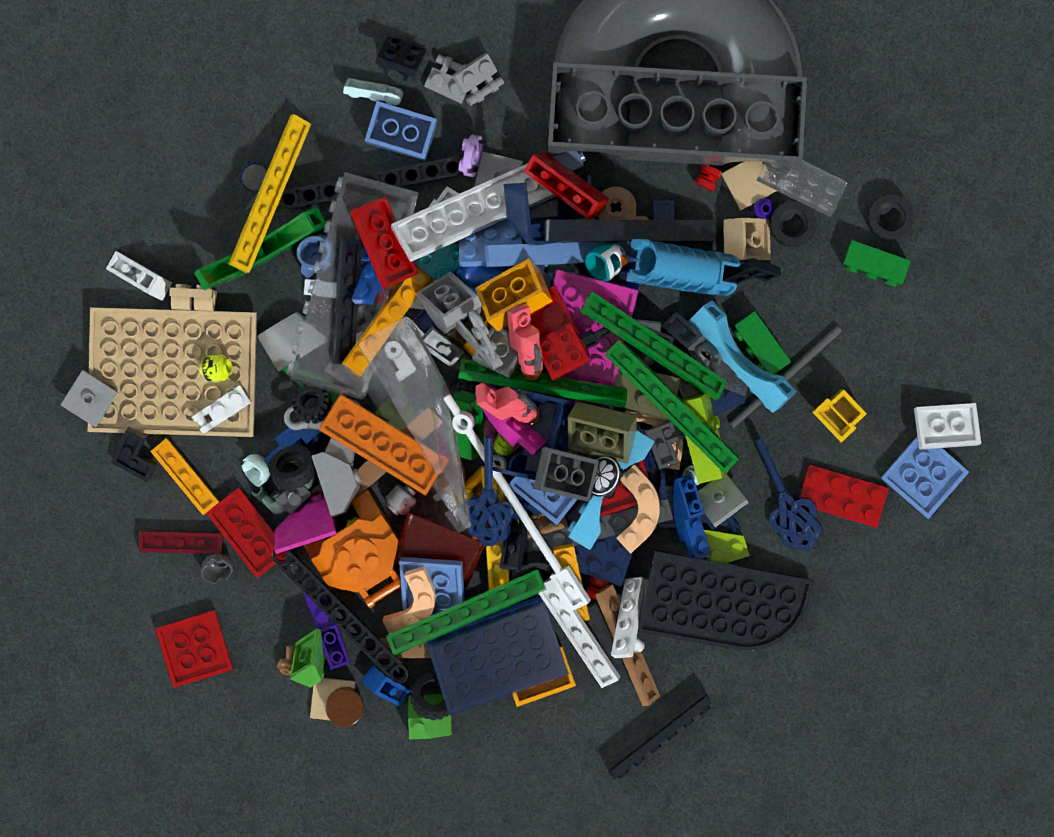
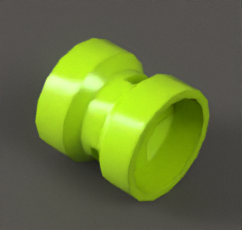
M498 433V437L493 444L495 451L501 455H510L515 447H512Z

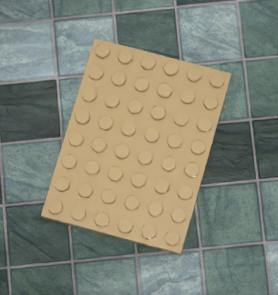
M91 307L89 374L119 393L97 427L88 423V432L125 433L126 429L131 427L142 434L254 437L257 312ZM208 355H225L231 360L232 374L225 381H207L200 373V364L203 363L204 358ZM241 385L252 403L205 434H202L200 431L201 427L197 421L194 422L192 416ZM209 414L204 416L207 423L213 421Z

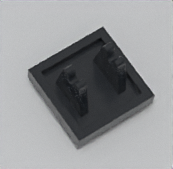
M387 36L377 55L375 64L384 67V74H388L390 69L404 73L403 80L407 81L409 76L415 77L427 49L421 48L416 44L406 43L395 37Z

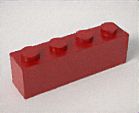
M545 151L533 154L524 170L527 175L588 220L599 216L609 200L607 196Z

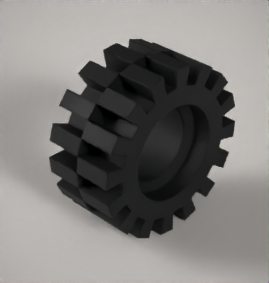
M310 383V387L307 384H303V389L298 387V393L294 392V398L291 399L296 416L302 422L305 420L308 424H310V420H312L313 424L317 423L316 419H319L320 422L323 421L322 416L326 417L328 415L327 411L331 410L330 406L332 405L324 387L321 388L320 384H316L315 387L314 383ZM308 399H319L316 407L311 409L304 407V403Z

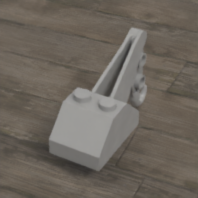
M451 271L416 292L421 305L436 327L445 335L457 330L493 371L503 365L500 357L495 352L497 348L494 342L487 337L489 331L479 315L482 304L478 295ZM469 321L471 324L473 335L463 325L465 322Z
M352 400L353 402H355V403H357L358 405H360V403L357 402L356 400ZM293 407L288 408L284 415L286 425L293 430H318L323 423L319 419H316L317 423L313 424L312 420H310V424L306 423L305 420L303 422L291 421L290 413L294 410ZM331 438L326 451L313 455L312 459L330 514L333 517H337L348 512L360 488L359 482L362 479L359 470L353 467L355 452Z

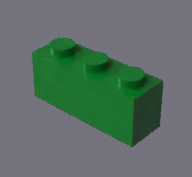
M851 240L842 265L846 266L845 270L855 274L858 271L866 273V278L875 281L877 278L885 280L884 284L896 288L897 284L903 285L911 261Z
M755 311L733 326L735 328L733 331L734 335L740 342L742 340L748 346L745 348L746 352L751 358L755 357L760 364L757 366L762 370L775 374L791 362Z
M462 390L452 397L461 411L469 412L474 417L475 426L473 430L484 446L483 409L477 405L476 394ZM450 410L451 453L473 460L479 454L468 436L458 433L453 428L452 420L455 416Z

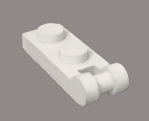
M239 385L192 416L194 422L197 421L201 427L200 431L202 434H205L252 402L242 386ZM207 414H209L213 420L210 423H207V421L204 418V416H206Z

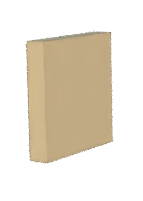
M744 161L721 174L740 211L756 203L757 200L777 191L762 162Z
M323 677L321 682L313 686L310 718L329 720L325 710L329 695L340 687L355 689L356 681Z

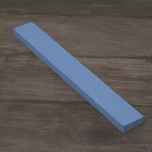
M570 242L533 246L528 244L485 246L487 267L516 266L528 258L536 265L585 264L588 253L596 246L606 242ZM613 242L622 246L629 262L638 261V251H634L631 248V242Z

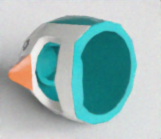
M606 242L596 246L588 253L585 264L589 273L595 279L607 282L629 262V259L626 257L627 254L621 245Z

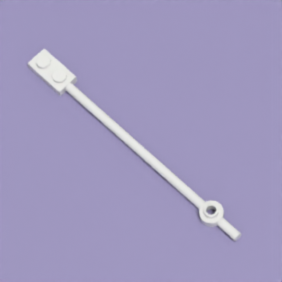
M451 394L446 395L443 399L455 416L452 420L453 428L458 433L468 436L484 461V446L473 430L475 426L474 417L469 412L461 411ZM493 471V477L553 568L554 573L551 574L550 578L571 611L588 604L591 599L570 566L561 567L500 472Z

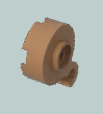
M610 187L602 192L609 200L601 214L597 216L598 220H649L647 217L636 215L637 204L634 196L628 190L622 187ZM612 203H620L621 206L619 208H621L622 210L620 212L616 211L615 213H613L611 211L612 207H610V205Z

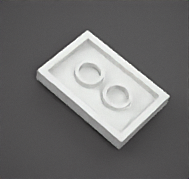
M976 403L914 408L919 449L977 446L981 444Z

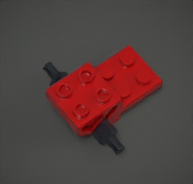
M553 286L548 289L553 302L531 313L530 318L531 325L537 328L540 334L543 369L538 371V373L548 371L552 380H556L592 361L588 349L599 344L598 339L609 334L607 328L602 327L595 332L590 329L581 333L557 287Z

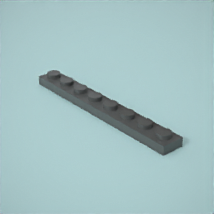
M668 499L659 501L660 513L657 523L672 520L673 515ZM638 507L600 517L601 533L596 540L620 534L626 530L636 519ZM570 526L541 535L552 552H554L553 547L571 543H574V546L580 545L569 538L570 532L567 530ZM526 537L524 553L541 551L533 537Z

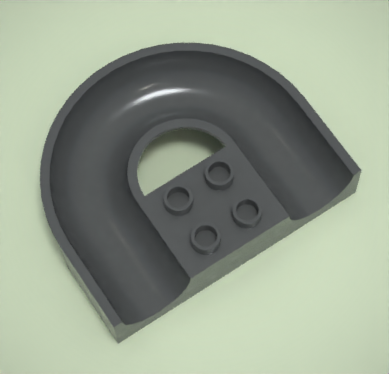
M582 0L564 28L557 47L555 61L553 62L548 154L557 155L569 151H592L617 155L623 160L722 166L730 162L758 161L787 166L789 170H798L803 161L807 77H802L799 50L788 22L772 0ZM669 40H686L702 47L712 57L718 72L643 68L638 66L645 54L654 46Z

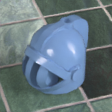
M322 234L312 235L305 238L299 244L297 257L302 265V275L310 278L314 273L324 272L332 266L335 259V250L330 237L322 236Z

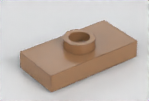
M541 512L538 516L535 514L529 515L541 535L568 527L566 515L558 525ZM527 530L528 538H532L531 534Z

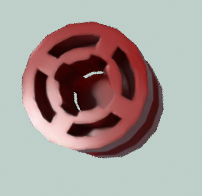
M703 164L701 168L702 173L700 177H697L695 184L714 192L715 182L720 178L722 172L714 167Z
M591 576L589 580L591 584L586 589V593L589 597L597 600L595 594L605 586L610 585V582Z

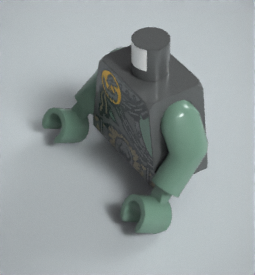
M301 462L293 463L299 468L302 466ZM315 477L304 487L297 488L296 490H285L278 487L268 496L267 491L260 486L261 491L258 494L254 492L252 494L274 514H281L285 511L290 514L312 494Z

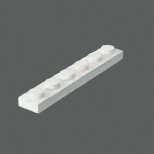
M551 578L545 580L544 584L547 590L540 592L539 595L601 688L618 681L620 678L619 673L577 610L571 611Z

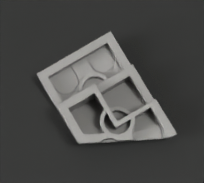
M299 312L290 315L257 336L278 372L330 340L329 336L318 332L315 329L316 326L308 322Z

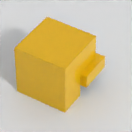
M844 389L839 390L830 400L826 398L812 412L840 443L856 429L854 425L867 414Z

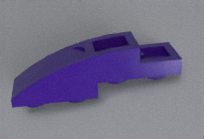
M316 585V586H313V587H310V588H308V589H311V590H312V589H315V588L317 587V585ZM304 593L316 628L321 630L322 646L330 669L332 670L351 663L340 628ZM327 594L320 597V601L323 604L330 603Z

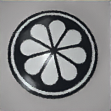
M597 457L595 460H599L592 495L607 498L618 487L624 475V470L613 457Z

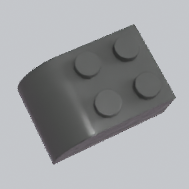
M543 447L533 489L590 502L599 460Z

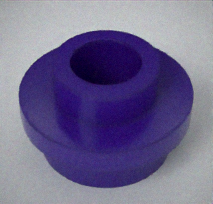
M761 198L756 201L753 210L758 218L767 219L772 216L774 206L769 199ZM764 205H766L767 207L766 212H764L762 209Z

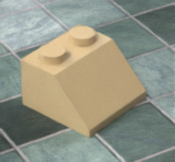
M724 219V254L735 255L739 261H745L750 258H756L758 261L771 260L770 219Z

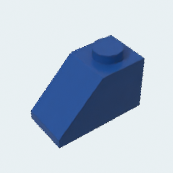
M372 665L361 681L375 695L401 707L412 691L403 683L393 682L375 665Z

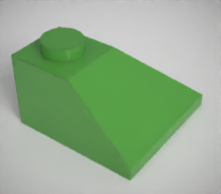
M318 628L295 642L290 680L310 688L321 682L324 677L321 630Z
M443 694L424 695L425 700L432 705H438L444 700ZM409 695V739H431L452 735L451 715L445 716L441 720L425 719L423 716H419L416 710L414 711L411 704V695Z

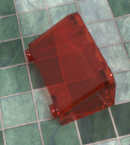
M409 511L398 537L394 564L399 565L401 557L462 561L464 588L467 589L485 545L478 539H471L469 535L447 528L427 518L423 519L419 514Z

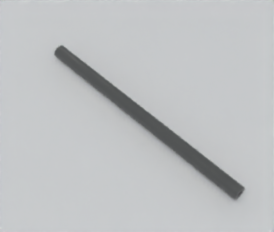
M835 326L781 376L788 381L836 338L842 330ZM756 397L729 421L731 426L735 428L763 402Z

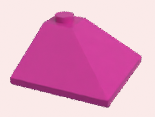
M315 492L311 494L309 498L274 529L276 554L336 535L335 517L330 514L324 493Z

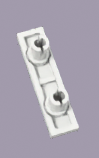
M643 577L625 579L611 656L614 658L633 657L634 652H641L644 649V642L637 638L640 608L647 581Z

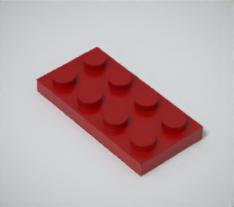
M386 196L350 211L382 289L419 274L414 261H409L391 229V224L397 221Z
M808 465L799 499L802 497L811 498L816 503L818 511L877 528L889 488Z
M240 487L207 512V515L256 578L275 565L272 559V553L275 549L274 531ZM284 551L277 553L276 557L281 560L288 554Z

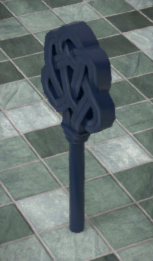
M492 435L484 436V488L480 496L474 495L468 498L463 506L464 513L468 518V532L487 547L507 539L510 533L509 523L514 515L512 506L506 501L499 500L493 487Z
M762 437L755 440V443L778 491V503L780 506L772 511L769 517V524L773 530L780 534L781 541L785 547L810 551L823 531L820 521L816 518L818 512L817 505L811 498L802 497L795 499L793 494L786 490ZM778 515H780V523L777 521ZM797 524L802 528V531L797 530Z

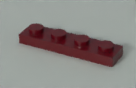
M139 531V552L223 554V534Z

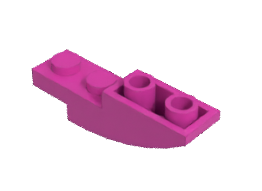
M485 383V385H487L489 388L493 389L494 391H497V389L494 386ZM483 409L491 424L512 447L519 443L529 453L535 455L547 443L539 433L526 423L519 422L513 417L501 421Z

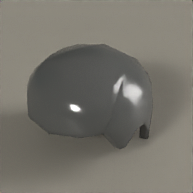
M221 553L207 556L202 562L201 577L206 582L216 584L222 578L227 580L234 570L232 560Z

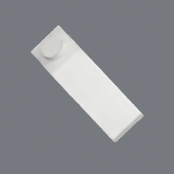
M115 251L106 268L108 271L162 301L172 284L169 280Z

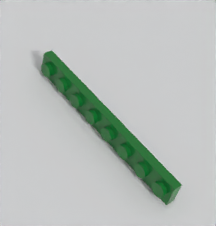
M593 291L587 295L580 309L581 312L712 399H719L727 383L725 379Z
M621 339L607 351L605 356L724 474L740 459Z
M461 360L460 379L610 405L612 407L625 408L626 388L566 377L552 380L549 374L534 372L535 374L528 375L523 373L521 369L516 368L510 378L475 361Z
M537 569L393 632L386 637L393 655L396 656L547 589L540 571Z

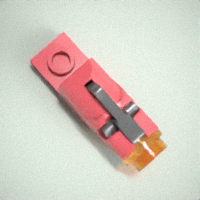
M524 303L507 311L510 347L518 352V361L524 378L535 380L540 377L543 369L540 334L538 329L531 325L530 307Z
M484 383L476 385L477 405L502 421L513 417L524 424H534L538 421L540 417L538 407L526 395H520L509 387L494 391Z

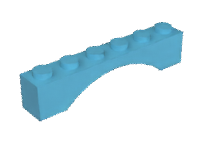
M713 301L702 306L688 321L721 355L722 361L730 366L736 376L742 379L750 391L772 413L780 409L797 392L783 376L762 370L744 356L732 338L725 313Z
M636 430L629 462L623 463L618 461L620 467L624 470L630 465L644 460L655 440ZM592 494L590 502L588 504L584 502L578 512L581 514L577 522L573 520L567 530L570 532L569 538L589 550L601 533L600 508L603 497H597Z

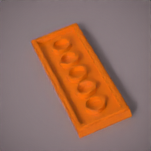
M342 394L339 395L318 429L425 496L447 462L446 458Z

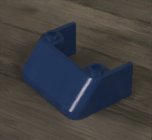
M591 175L579 176L592 185ZM527 182L503 184L507 219L528 245L559 243L544 242L543 220H588L563 200H560L557 205L558 216L530 219Z
M511 388L518 394L526 395L535 403L537 415L530 422L529 426L547 441L544 447L566 452L568 447V416L575 406L574 403L564 399ZM524 448L523 455L516 454L512 456L508 469L493 467V471L535 480L542 449L535 455H532Z

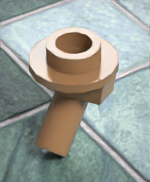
M286 645V659H280L277 664L280 672L285 675H290L294 645Z

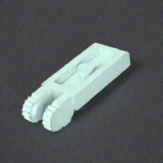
M351 78L347 79L343 94H349V96L354 98L366 97L372 101L385 100L387 104L396 106L399 105L404 95L401 88Z

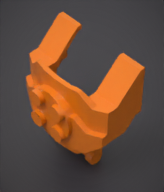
M367 489L356 496L352 502L360 519L358 518L337 532L336 535L305 544L304 546L311 561L328 586L359 592L368 607L371 608L383 597L398 588L401 589V578L393 568L398 545L397 535ZM389 576L392 577L394 580L392 583L373 595H369L367 590Z

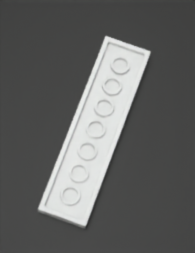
M527 163L391 224V229L409 261L412 262L507 219L503 184L527 182L529 208L556 197V195L524 172L528 165Z

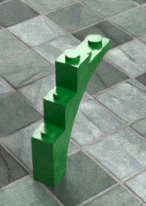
M318 207L303 212L285 225L266 235L251 270L270 261L283 251L299 245L305 238L312 236L327 226ZM232 254L194 272L204 291L246 274L229 264Z

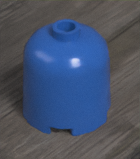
M458 264L456 276H459V279L477 294L476 287L503 273V270H508V266L459 267Z

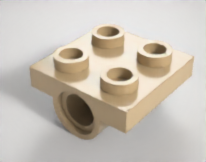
M176 284V288H170L171 308L191 310L194 298V310L214 311L217 291L212 290V288L204 291L201 285H197L196 289H191V285Z

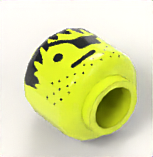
M223 354L208 355L204 358L203 363L200 364V373L209 382L225 381L232 374L231 360Z

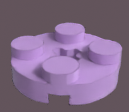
M472 134L469 139L465 138L463 141L462 151L465 152L463 159L459 163V171L463 172L465 176L474 177L477 173L473 172L475 166L479 167L482 156L483 144L479 143V140H482L481 136Z

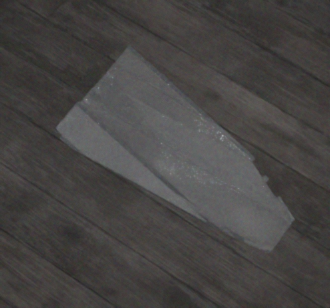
M404 317L357 344L369 363L365 371L358 378L381 416L389 419V424L400 431L406 426L409 428L435 473L438 475L432 485L437 492L433 498L435 501L443 500L449 509L445 513L446 517L456 531L460 533L471 526L457 435L452 425L454 417L443 399L446 395L450 394L449 389L415 324L409 317Z

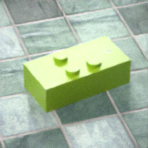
M703 392L683 397L682 400L720 437L718 431L720 422L718 416L714 415L710 397ZM686 436L698 484L722 479L726 473L724 474Z

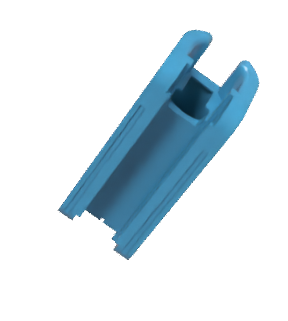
M632 239L631 248L634 251H638V261H636L635 270L630 269V273H627L626 281L722 296L732 294L737 288L735 283L722 281L724 265L740 266V262L735 255L703 251L701 249L653 242L646 239Z

